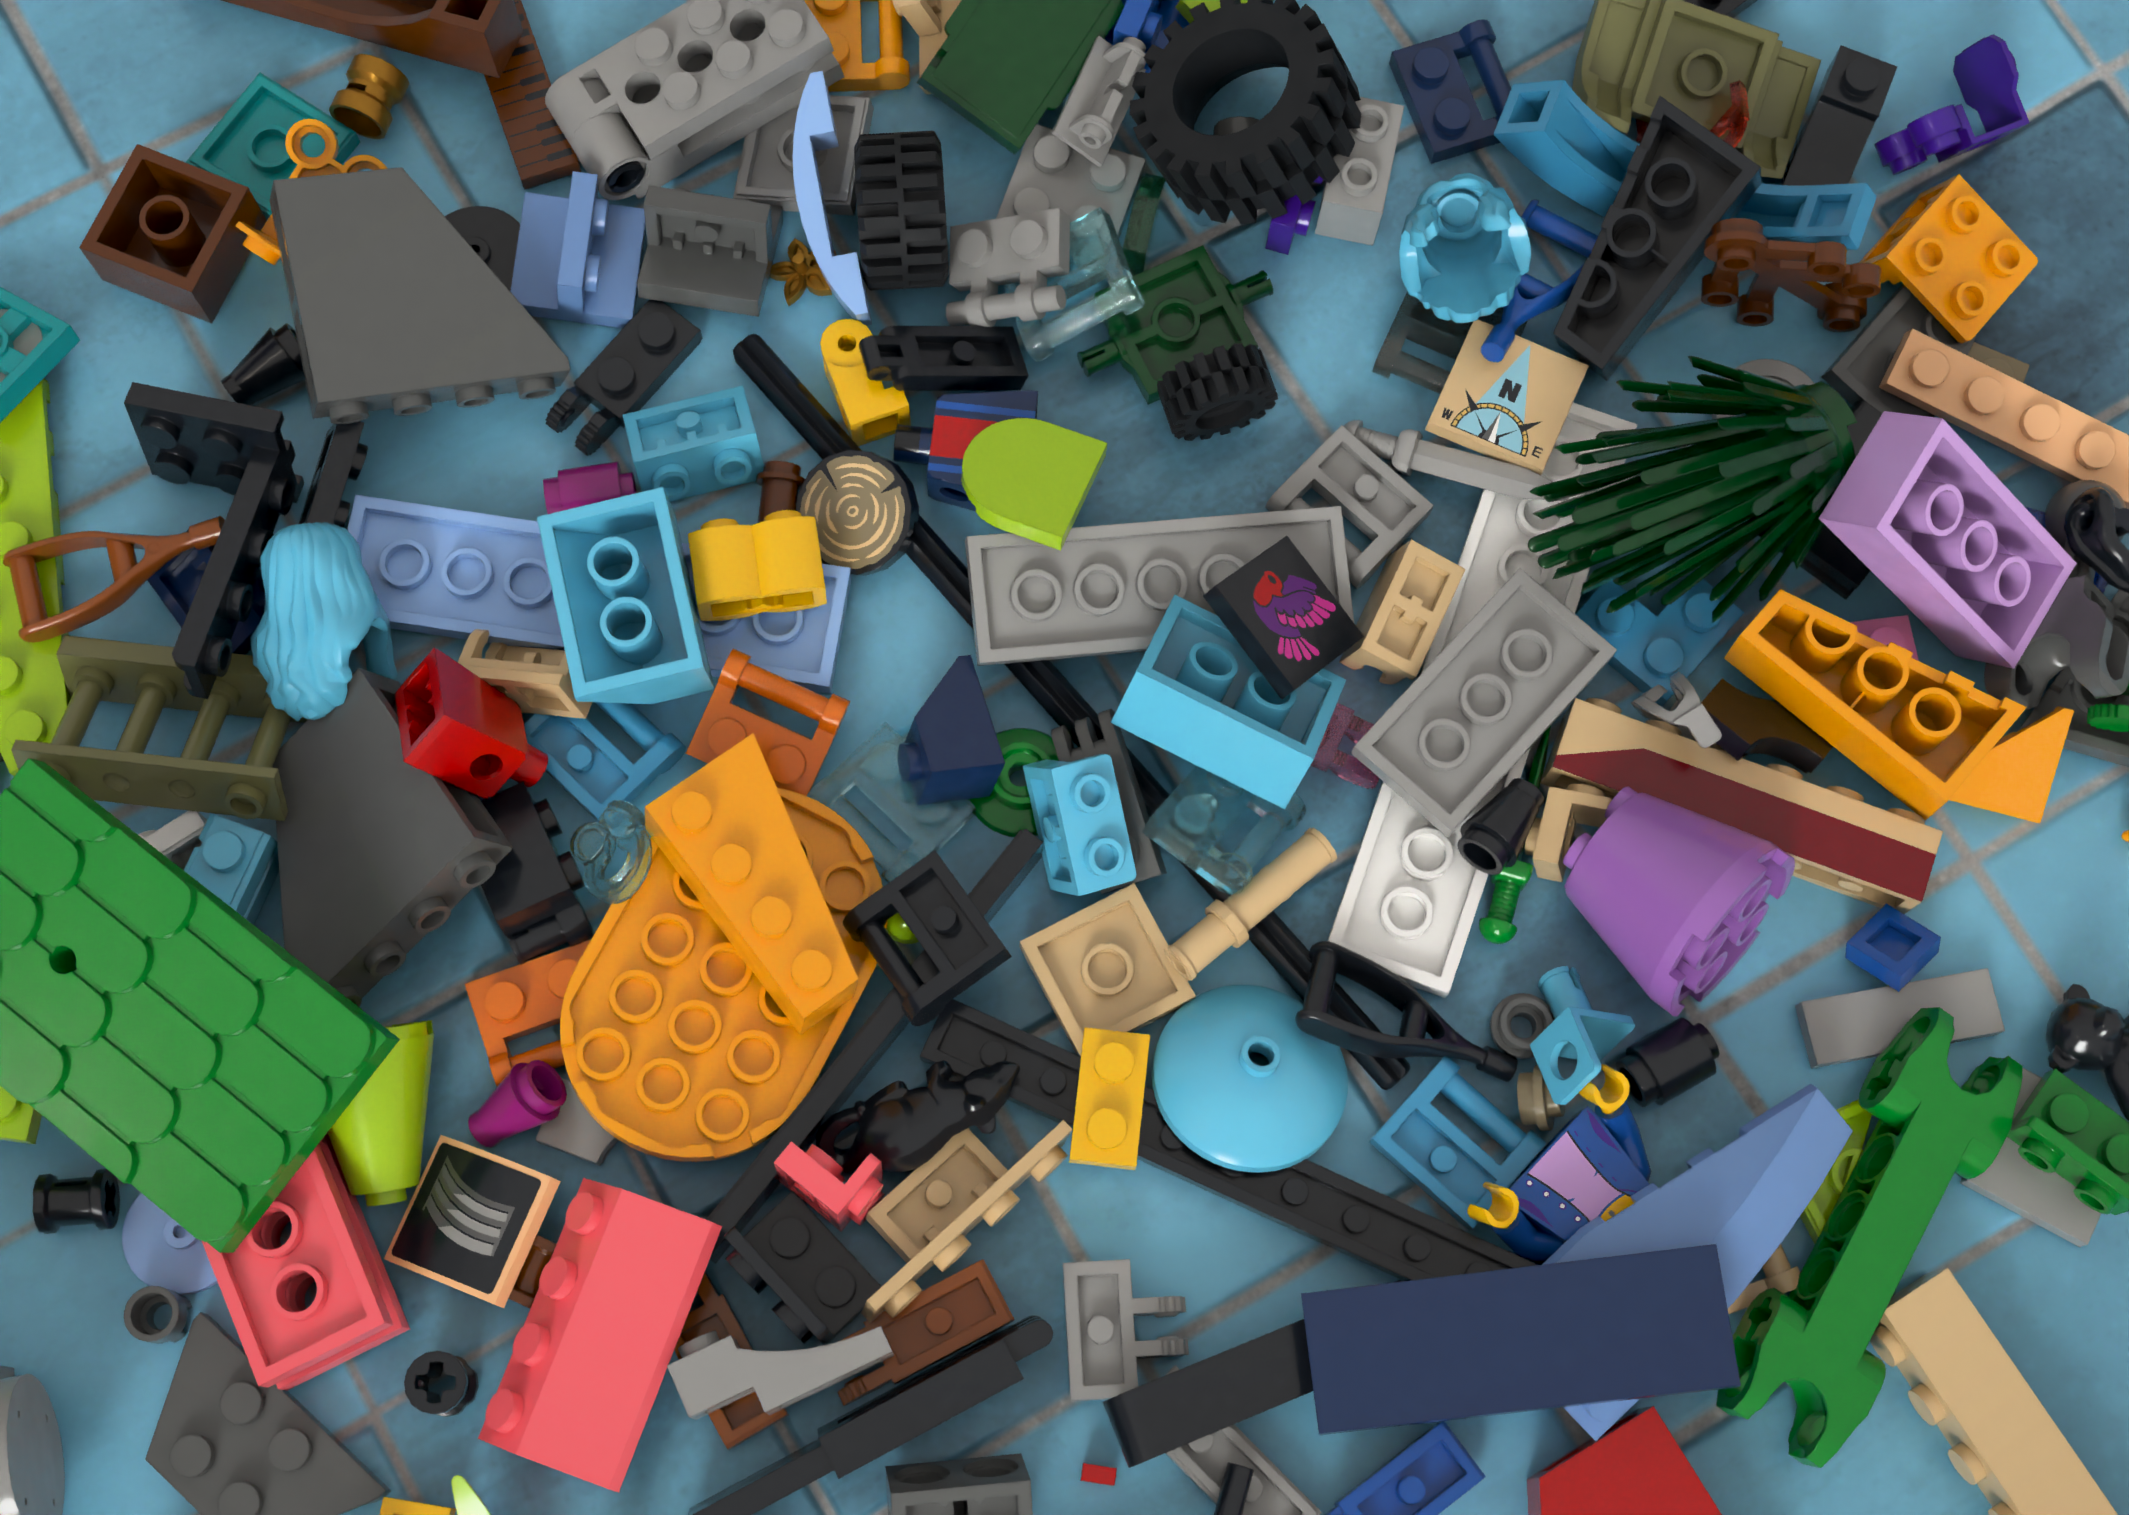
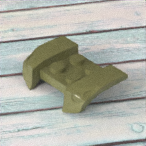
M1595 0L1576 58L1572 90L1599 117L1625 134H1628L1631 117L1650 123V116L1659 96H1661L1761 167V177L1782 179L1787 169L1821 60L1782 47L1783 41L1778 40V33L1683 0Z

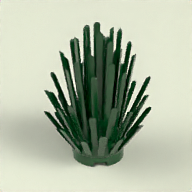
M1688 356L1693 367L1725 378L1700 374L1697 376V379L1703 386L1667 381L1669 385L1618 380L1616 383L1625 391L1659 394L1657 400L1634 401L1632 407L1641 412L1736 416L1667 427L1605 431L1597 434L1596 439L1556 446L1555 449L1561 453L1569 454L1624 445L1581 454L1576 458L1575 462L1582 465L1601 464L1675 448L1680 449L1533 488L1530 490V493L1539 497L1544 496L1547 502H1554L1576 495L1580 496L1532 513L1541 519L1553 515L1558 518L1572 515L1574 522L1532 537L1528 541V548L1531 552L1536 553L1558 545L1559 548L1544 553L1538 558L1539 566L1544 569L1567 561L1565 566L1557 568L1552 579L1578 573L1601 562L1634 551L1594 570L1588 577V581L1582 584L1580 593L1582 595L1611 580L1616 585L1626 584L1733 528L1612 600L1606 612L1613 613L1650 591V596L1654 595L1695 570L1661 597L1660 602L1662 605L1672 604L1777 521L1772 528L1735 562L1736 566L1712 589L1709 600L1715 601L1742 577L1712 611V623L1725 613L1794 537L1759 589V600L1763 601L1770 595L1793 560L1796 569L1803 562L1825 525L1819 519L1820 515L1856 458L1847 426L1857 423V420L1842 396L1831 386L1821 381L1812 385L1802 384L1791 387L1741 369L1736 370L1695 356Z

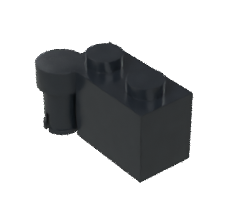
M521 782L496 793L492 797L481 800L513 847L496 865L493 875L481 886L496 922L505 936L511 940L509 941L510 946L520 965L567 942L572 947L592 939L595 933L575 892L585 887L586 884L571 852L567 851L561 855L557 852L552 838L562 834V830L547 798L535 803L525 783Z

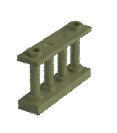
M64 636L56 655L71 700L51 743L15 740L11 750L18 770L28 758L43 761L91 799L97 801L233 815L243 819L260 818L285 821L288 807L278 768H273L289 723H305L308 719L302 717L299 721H296L284 710L276 709L273 706L270 697L266 693L268 683L258 668L253 665L252 655L232 653L227 673L223 677H216L209 698L204 699L194 697L188 693L183 681L185 671L176 666L172 657L174 647ZM100 701L135 704L116 750L80 747ZM163 708L199 711L180 757L144 754ZM226 715L263 718L245 765L208 761Z

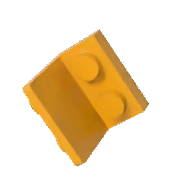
M1958 174L1920 193L1859 263H1871L1881 268V283L1888 280L1892 285L1902 282L1959 343L1963 344L1975 337L2038 263V259L1962 176Z

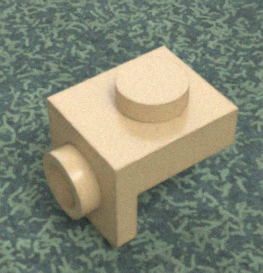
M1569 784L1567 790L1549 786L1542 819H1535L1525 842V854L1533 856L1532 860L1537 878L1563 882L1566 870L1563 859L1572 845L1576 823L1600 827L1607 819L1605 818V812L1612 798L1605 797V793L1602 790L1585 784Z

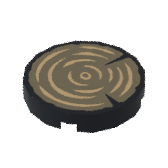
M846 450L826 457L808 473L797 496L796 511L800 512L802 516L815 517L822 564L851 568V574L867 576L888 569L907 552L913 540L910 537L914 530V523L918 524L919 505L913 483L898 464L873 452Z

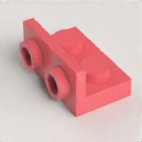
M791 1141L774 1162L780 1183L791 1192L793 1191L802 1201L841 1232L851 1220L859 1226L866 1221L867 1213L885 1195L881 1192L884 1186L881 1183L883 1181L882 1161L872 1153L866 1157L845 1184L843 1183L845 1178L841 1175L843 1168L814 1144L804 1152Z

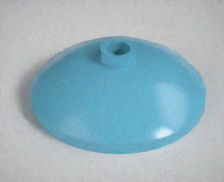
M1230 985L1199 994L1195 999L1185 1003L1173 1014L1165 1025L1154 1051L1151 1073L1152 1086L1158 1108L1172 1132L1189 1149L1202 1158L1228 1169L1243 1172H1271L1302 1162L1326 1143L1337 1127L1346 1105L1348 1094L1347 1068L1339 1046L1301 1031L1296 1025L1295 1016L1297 1012L1302 1010L1303 1003L1285 993L1262 986ZM1251 1052L1263 1054L1268 1059L1269 1065L1259 1066L1254 1064L1248 1054Z

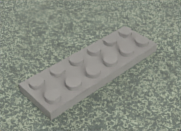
M1333 506L1071 528L1061 551L1012 533L967 536L965 548L977 666L1146 651L1174 594L1217 615L1203 595L1285 536L1289 537L1354 622L1342 507Z

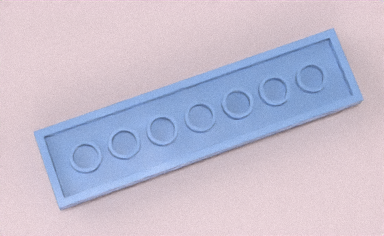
M355 494L347 530L360 546L362 565L369 575L373 590L389 618L391 629L465 640L468 639L474 630L481 629L489 630L487 643L495 642L504 643L507 646L565 650L538 521ZM682 543L711 675L713 677L720 676L723 666L734 648L751 656V664L811 691L831 694L852 579L851 568L822 564L827 604L799 611L762 612L739 619L701 621L696 601L689 544Z

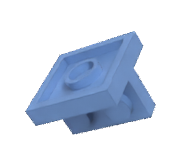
M573 171L569 198L525 192L510 292L527 312L534 317L624 328L634 317L638 290L637 280L640 273L646 229L644 209L609 204V199L598 198L597 174Z

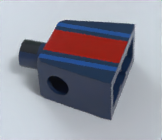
M1022 390L943 394L937 397L933 428L897 424L893 460L896 462L928 465L927 489L930 498L976 511V507L969 500L961 482L962 462L968 445L978 433L992 424L1015 418L1037 419L1038 391Z

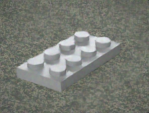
M1519 568L1353 747L1351 754L1449 838L1610 661L1617 649L1525 571Z

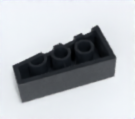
M1659 96L1650 116L1651 120L1639 146L1637 145L1627 167V174L1614 203L1610 205L1602 222L1601 231L1592 252L1582 267L1553 332L1560 347L1580 362L1589 365L1591 370L1606 381L1704 258L1705 240L1711 236L1712 226L1721 220L1735 218L1761 185V167L1661 96Z

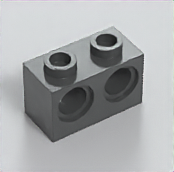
M1021 1453L885 1466L888 1515H1033L1031 1480Z

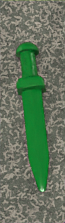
M1551 725L1542 735L1528 782L1535 785L1538 789L1546 763ZM1525 843L1514 866L1504 867L1502 872L1497 875L1491 874V882L1495 884L1488 915L1479 920V929L1482 936L1493 944L1507 943L1517 932V927L1512 922L1519 894L1530 880L1534 867L1530 863L1521 861Z

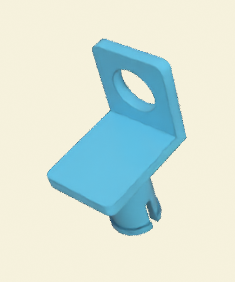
M1561 966L1548 971L1538 981V987L1547 1001L1554 1021L1530 1044V1048L1553 1102L1559 1105H1566L1601 1071L1600 1060L1635 1028V1024L1631 1016L1593 1010L1580 982V976L1576 968L1572 967L1569 970L1568 966ZM1558 1057L1577 1060L1574 1073L1566 1080L1559 1073Z

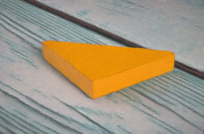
M2058 706L2053 712L2023 729L2002 737L1949 800L2040 823L2074 710Z

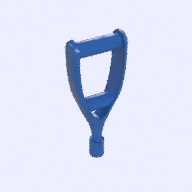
M1534 199L1530 201L1521 216L1525 219L1528 228L1589 258L1598 235L1539 206L1540 200ZM1583 265L1570 278L1556 287H1552L1527 273L1521 276L1520 283L1515 287L1514 297L1510 300L1509 305L1503 307L1500 324H1496L1481 346L1483 357L1491 362H1500L1515 339L1514 332L1526 321L1565 303L1573 290Z

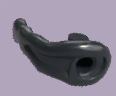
M2090 488L2073 501L2065 514L2064 531L2069 547L2080 560L2096 571L2109 585L2129 594V550L2119 540L2120 537L2129 533V509L2115 507L2111 494L2104 488Z

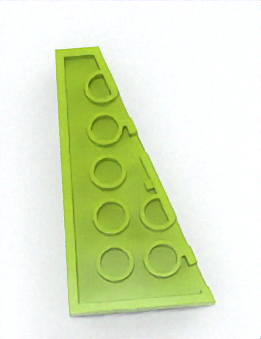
M45 378L0 423V753L9 773L13 776L19 771L11 750L15 740L51 743L71 700L56 655L64 636H69V632L34 643L23 641L20 638L18 632L23 627L10 568L3 564L4 555L8 551L39 540L61 535L58 494L53 486L51 456H55L53 434L49 430L47 404L51 403L49 382ZM63 555L36 563L48 618L63 612L61 585H65Z

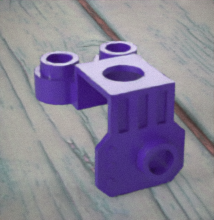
M1994 34L1984 37L1955 56L1953 73L1967 105L1977 110L1986 133L1975 137L1962 104L1956 106L1949 105L1912 121L1907 125L1906 129L1875 143L1874 146L1883 167L1889 165L1893 175H1897L1928 160L1927 157L1934 154L1938 162L1941 163L1996 142L2030 123L2016 90L2019 77L2016 61L2003 39Z

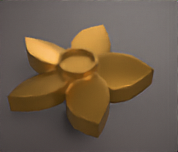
M794 238L788 246L790 262L783 261L773 264L769 276L777 281H786L784 295L788 306L795 303L803 295L806 286L815 295H832V291L821 273L813 252L809 253L807 247Z

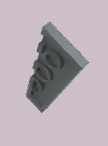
M1902 284L1821 377L1851 405L1864 400L1881 413L1887 411L1935 417V415L1879 388L1904 333L1913 328L1968 355L1976 336L1968 342L1959 343L1909 289Z

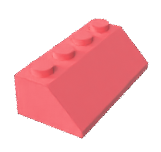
M583 1178L577 1195L568 1206L565 1217L566 1222L551 1259L542 1270L539 1289L524 1326L518 1331L514 1339L513 1353L498 1390L489 1401L486 1409V1419L478 1439L518 1456L619 1493L722 1226L622 1188Z

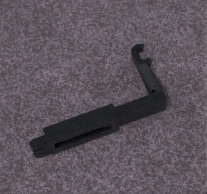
M1032 1315L985 1338L817 1429V1440L696 1504L689 1509L688 1515H752L832 1471H835L838 1479L1023 1380L1024 1378L1016 1362L1047 1346L1053 1338L1052 1327L1041 1317Z

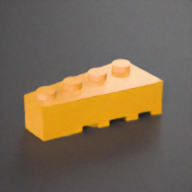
M1782 589L1773 596L1739 635L1724 657L1726 661L1916 814L1920 815L1925 821L1948 802L2027 708L2007 697L1999 700L1973 687L1975 682L1953 671L1945 674L1912 658L1913 652L1895 643L1890 642L1888 645H1885L1857 632V625Z
M754 733L645 806L646 831L800 1035L854 997L859 979Z

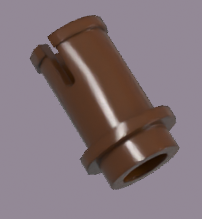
M768 461L764 463L763 472L758 473L756 477L757 484L762 486L758 523L763 522L768 514L776 511H796L797 496L805 481L801 477V467L799 465L785 461Z

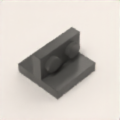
M649 185L643 204L648 245L637 280L638 297L759 317L783 225V208L753 202L744 198L733 199L695 193L686 189H669Z

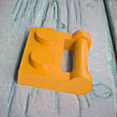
M804 0L829 37L834 49L832 54L840 64L844 74V78L828 87L829 92L897 90L909 85L910 64L903 58L902 16L897 14L892 0ZM878 1L880 59L875 63H863L861 2Z

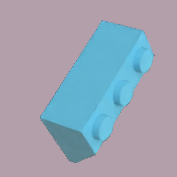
M664 487L537 517L572 688L577 702L655 704L714 689L676 514Z
M1174 594L1111 723L1285 809L1315 758L1346 679L1323 668L1285 698L1281 699L1217 615Z

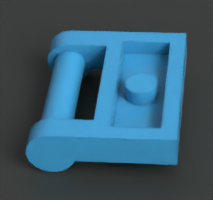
M594 702L646 752L635 764L587 719L534 714L524 723L527 743L548 755V765L545 771L603 828L660 774L670 770L686 751V746L672 733L664 735L630 703Z
M1443 1057L1373 1136L1369 1143L1470 1231L1479 1221L1469 1217L1467 1213L1469 1205L1473 1204L1488 1210L1492 1204L1491 1193L1483 1187L1484 1182L1509 1188L1540 1152L1546 1142L1533 1130L1530 1129L1525 1133L1457 1073L1461 1068L1451 1058ZM1439 1092L1509 1152L1500 1165L1430 1103Z

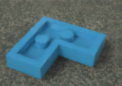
M1702 579L1672 604H1668L1658 616L1637 599L1618 611L1607 613L1606 610L1610 602L1627 592L1611 580L1601 585L1575 615L1617 649L1608 664L1641 692L1645 693L1658 684L1667 690L1655 702L1663 707L1674 694L1670 685V676L1680 672L1688 678L1745 612L1733 603L1717 621L1712 623V611L1725 596L1722 595L1719 599L1710 601V594L1714 587Z

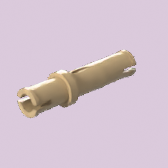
M1309 828L1301 838L1263 867L1224 902L1216 899L1206 907V917L1172 945L1169 944L1164 949L1166 957L1186 980L1192 981L1200 971L1230 946L1239 948L1249 940L1248 931L1281 903L1289 899L1293 893L1329 863L1332 864L1337 859L1335 849L1320 831L1315 828Z

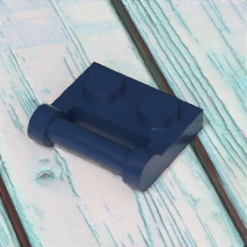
M1476 20L1467 24L1458 32L1395 50L1391 53L1390 68L1431 164L1501 143L1494 136V131L1511 91V86L1493 44L1496 41V36L1488 20ZM1472 56L1497 115L1496 117L1483 121L1458 59Z

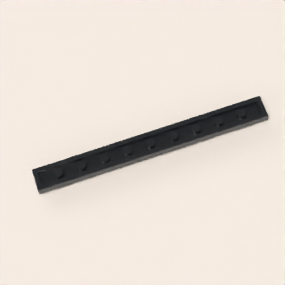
M954 999L945 1005L920 1054V1060L930 1065L942 1060L947 1061L952 1067V1075L963 1080L968 1074L979 1068L989 1067L1002 1061L1014 1062L1020 1066V1071L1008 1100L1057 1123L1064 1119L1073 1129L1080 1056ZM1145 1086L1138 1160L1403 1281L1538 1265L1307 1159L1291 1167L1271 1172H1243L1214 1164L1189 1149L1172 1132L1158 1108L1154 1091Z

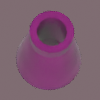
M533 1060L530 1063L516 1064L483 1105L470 1115L468 1126L471 1134L481 1145L492 1148L507 1138L555 1119L560 1112V1106L565 1103L567 1098L565 1084L557 1071L543 1061Z

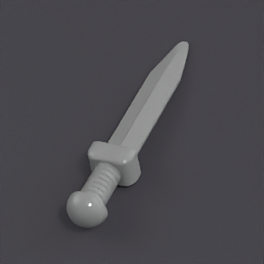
M1353 420L1344 425L1350 433L1380 458L1392 460L1393 467L1400 474L1409 477L1412 471L1416 470L1515 498L1545 500L1544 496H1536L1530 493V490L1552 483L1551 480L1521 466L1424 441L1420 431L1407 429L1402 431L1399 437L1364 428L1362 420ZM1565 498V499H1561V500H1557V501H1565V500H1568L1569 498Z

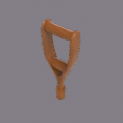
M218 516L191 525L188 532L165 536L103 531L74 532L39 540L8 551L4 555L3 564L8 566L11 572L23 627L18 632L20 638L23 641L32 643L45 641L81 628L111 613L124 604L152 575L177 555L194 547L197 550H201L215 545L225 519L222 516ZM107 547L114 583L84 603L48 618L36 563L71 552ZM134 549H145L144 557L137 563Z

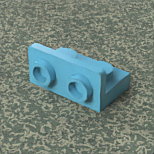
M743 385L623 414L631 455L642 492L664 487L670 502L756 481L757 474L764 470L760 447Z
M1098 754L1072 762L1045 759L1023 765L1038 838L1043 841L1042 856L1050 890L1082 896L1133 881L1137 873L1112 758L1107 754Z

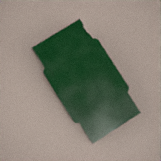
M961 0L944 26L948 37L916 83L1010 152L1016 154L1046 109L1055 110L1061 105L1075 84L1096 37L1100 36L1105 39L1124 8L1123 2L1121 0Z

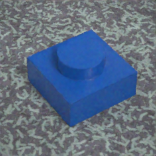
M1886 903L1847 941L1845 958L1899 992L1939 952L1941 937Z

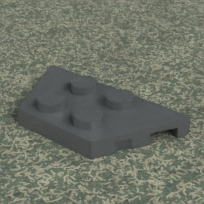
M202 1312L194 1318L145 1460L201 1515H341L368 1503L372 1504L380 1501L391 1492L372 1471L288 1391L278 1389L276 1384L269 1388L258 1386L244 1348L208 1314Z

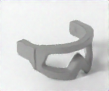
M1680 672L1670 676V685L1676 697V702L1669 711L1655 703L1667 692L1659 684L1631 702L1633 707L1648 720H1659L1676 726L1681 730V736L1696 741L1702 748L1713 745L1722 737L1719 728L1701 703L1696 690Z

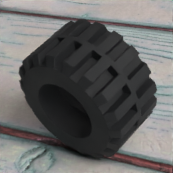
M934 131L860 134L854 147L863 280L870 291L943 287L949 275L940 140Z

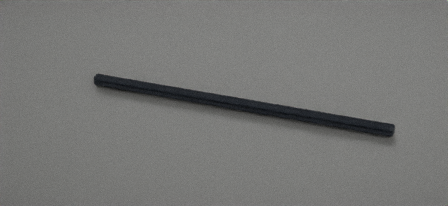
M748 335L734 347L733 355L735 362L822 460L846 450L862 451L759 335ZM918 515V524L914 523V530L910 537L913 540L906 554L973 628L968 568L926 521ZM1050 660L1005 664L1059 726L1065 725L1072 741L1077 747H1080V743L1075 730V721L1085 717H1089L1092 721L1098 740L1104 738L1098 714ZM1127 748L1154 833L1214 901L1217 899L1224 902L1247 881ZM1272 911L1248 931L1249 940L1304 1001L1312 965L1309 950L1278 915ZM1335 980L1329 1014L1357 1026L1382 1033ZM1348 1050L1380 1088L1384 1090L1392 1088L1410 1070V1064L1405 1058H1379Z

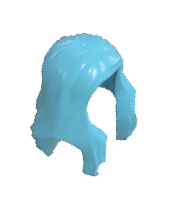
M1464 173L1457 174L1450 180H1440L1427 187L1420 194L1416 207L1410 214L1406 215L1399 247L1401 277L1408 294L1421 301L1425 309L1431 308L1439 319L1453 320L1455 323H1468L1478 320L1479 317L1491 315L1497 308L1509 305L1510 300L1514 297L1515 287L1521 281V276L1530 269L1531 242L1526 221L1516 212L1514 204L1504 188H1494L1489 181L1477 175Z
M328 522L290 525L278 530L268 540L260 556L261 574L265 589V607L262 619L250 637L253 665L258 668L268 683L266 693L276 709L284 710L296 721H299L302 717L317 720L325 717L334 708L344 704L348 692L347 683L353 677L352 671L349 668V657L351 651L356 649L362 640L365 648L367 671L396 680L398 673L393 658L389 618L373 590L369 575L362 565L360 546L347 529Z

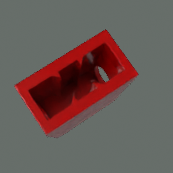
M435 647L395 692L402 754L405 763L482 798L494 796L509 778L518 783L524 782L526 787L530 788L543 776L548 765V755L527 743L521 708L516 702Z

